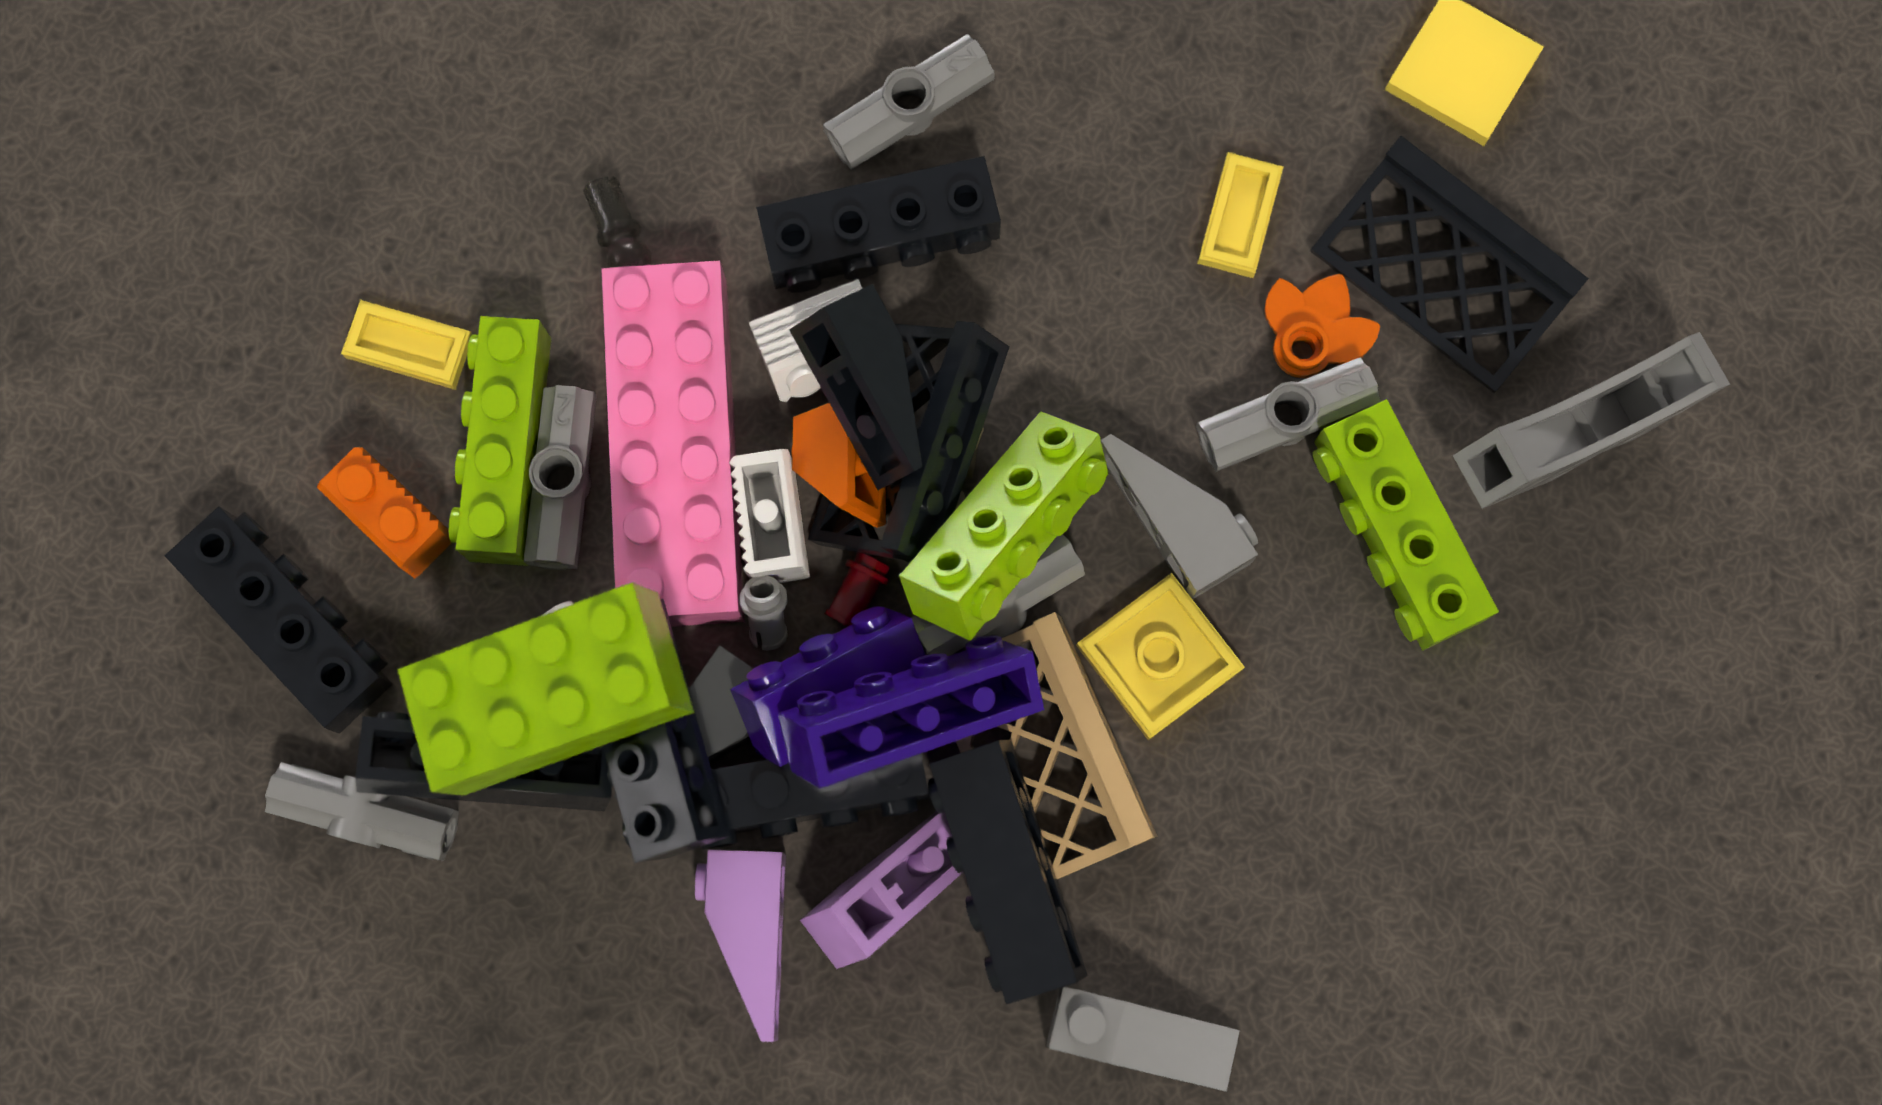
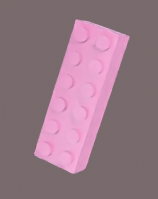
M719 260L602 268L615 588L633 582L658 592L659 598L664 599L671 627L745 622L744 612L740 608L739 601L743 583L740 536L738 534L740 526L737 523L739 516L735 511L738 505L734 500L736 493L732 485L735 482L730 475L733 469L729 464L730 460L736 456L727 281L721 262Z

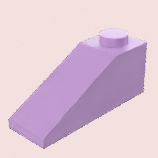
M936 811L843 882L800 919L801 923L836 969L864 960L872 955L963 873L956 872L948 854L946 840L952 836L945 813L939 814Z
M708 850L707 864H697L695 899L705 901V915L761 1042H775L778 1040L786 855L782 852Z

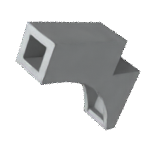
M1698 332L1687 336L1648 359L1573 397L1494 429L1452 456L1483 509L1553 481L1598 454L1644 435L1730 385L1703 336Z

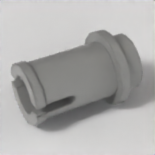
M771 576L751 578L739 595L740 608L748 615L750 642L757 648L761 643L760 633L762 650L777 649L786 642L788 637L783 610L788 602L786 589Z

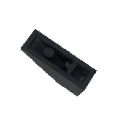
M873 284L823 307L789 329L877 490L923 467L902 336Z

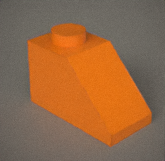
M830 403L794 416L793 445L791 449L792 470L837 507L876 528L886 525V487L877 490Z

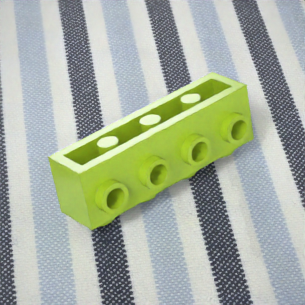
M480 316L478 335L471 334L469 338L467 360L469 369L474 370L472 392L466 391L464 393L461 405L462 424L464 427H468L466 449L458 450L455 461V479L458 485H462L460 507H453L449 518L450 542L456 543L455 550L469 562L528 566L524 563V553L532 493L529 467L537 450L543 390L547 386L551 337L541 321L537 319Z
M1383 400L1324 428L1314 441L1317 447L1313 451L1314 462L1320 475L1327 483L1335 481L1344 499V502L1340 503V511L1349 530L1354 535L1362 533L1372 553L1367 556V562L1374 579L1381 588L1390 587L1399 605V608L1395 609L1394 612L1404 636L1410 642L1417 639L1423 651L1497 614L1499 611L1388 400Z
M1040 411L899 575L913 615L969 641L973 639L986 622L995 618L1006 597L1021 579L1028 577L1033 572L1040 556L1057 536H1061L1066 532L1073 516L1091 495H1095L1102 488L1108 475V469L1099 433Z

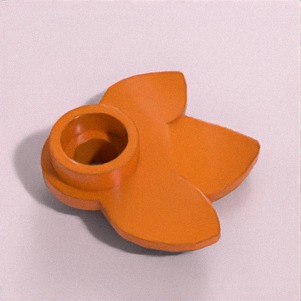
M1336 274L1318 280L1303 293L1296 286L1282 278H1279L1271 288L1265 301V318L1276 334L1273 345L1274 358L1278 366L1288 375L1297 378L1312 377L1322 372L1328 364L1342 365L1356 358H1362L1375 343L1380 331V324L1366 318L1349 317L1350 296L1346 279L1343 275ZM1298 341L1308 343L1312 348V356L1307 359L1298 358L1292 351V344Z

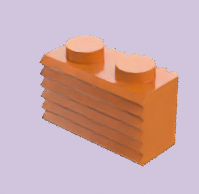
M354 447L317 485V488L400 569L411 575L414 579L451 544L449 529L363 447Z

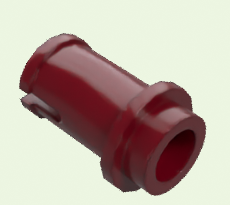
M859 552L853 561L847 560L845 565L850 569L829 609L825 612L826 616L847 627L852 625L851 619L856 614L869 608L880 585L887 586L889 582L885 576L890 567L867 554Z

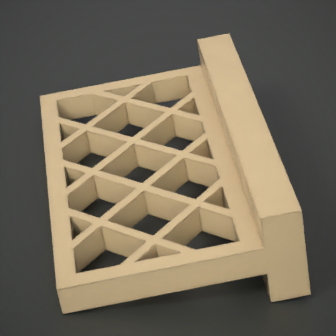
M1056 612L1033 621V625L1002 638L1003 641L1017 646L1027 642L1031 643L1039 661L1037 667L1039 685L1045 675L1053 695L1041 691L1042 699L1057 704L1063 716L1054 742L1023 730L1028 716L1017 719L1015 726L1008 723L997 726L1012 732L1009 740L1012 741L1014 750L1020 736L1052 748L1039 782L1023 776L1025 784L1036 788L1031 800L1035 813L1044 792L1076 804L1063 837L1040 828L1043 838L1060 844L1052 865L1056 879L1058 880L1158 837L1062 617ZM1068 730L1077 751L1062 745ZM976 734L956 741L960 753L974 749L972 742ZM1059 752L1078 758L1084 764L1087 777L1079 798L1047 785ZM1092 785L1101 806L1086 801ZM1083 807L1107 817L1116 841L1095 850L1071 841ZM1068 848L1084 854L1062 864Z

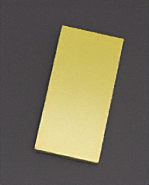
M1230 152L1227 153L1197 264L1254 278L1283 166Z
M360 300L341 354L350 360L456 390L467 358L468 342L472 333L468 330Z

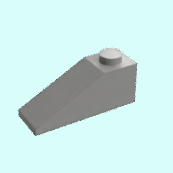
M1110 434L1101 440L1108 471L1175 577L1192 599L1251 565L1258 555L1253 547L1258 544V539L1253 528L1242 514L1239 513L1233 516L1224 502L1114 435Z
M1065 986L1059 988L1046 1046L1049 1049L1227 1092L1240 1030Z

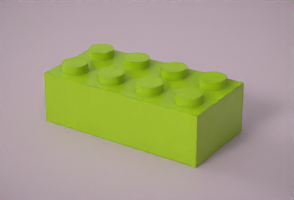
M633 582L398 669L430 790L435 793L464 796L694 712L659 594Z

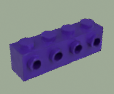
M990 635L967 642L965 651L950 656L937 653L916 658L911 662V669L893 675L889 672H876L864 675L855 680L854 688L836 694L832 691H819L807 694L797 700L798 707L780 712L778 715L791 771L816 787L823 788L1045 709L1033 651L1003 641L1001 636Z

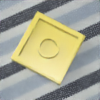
M1439 0L1389 80L1385 90L1484 146L1544 46L1462 0Z
M1172 573L1076 644L1148 740L1245 668Z

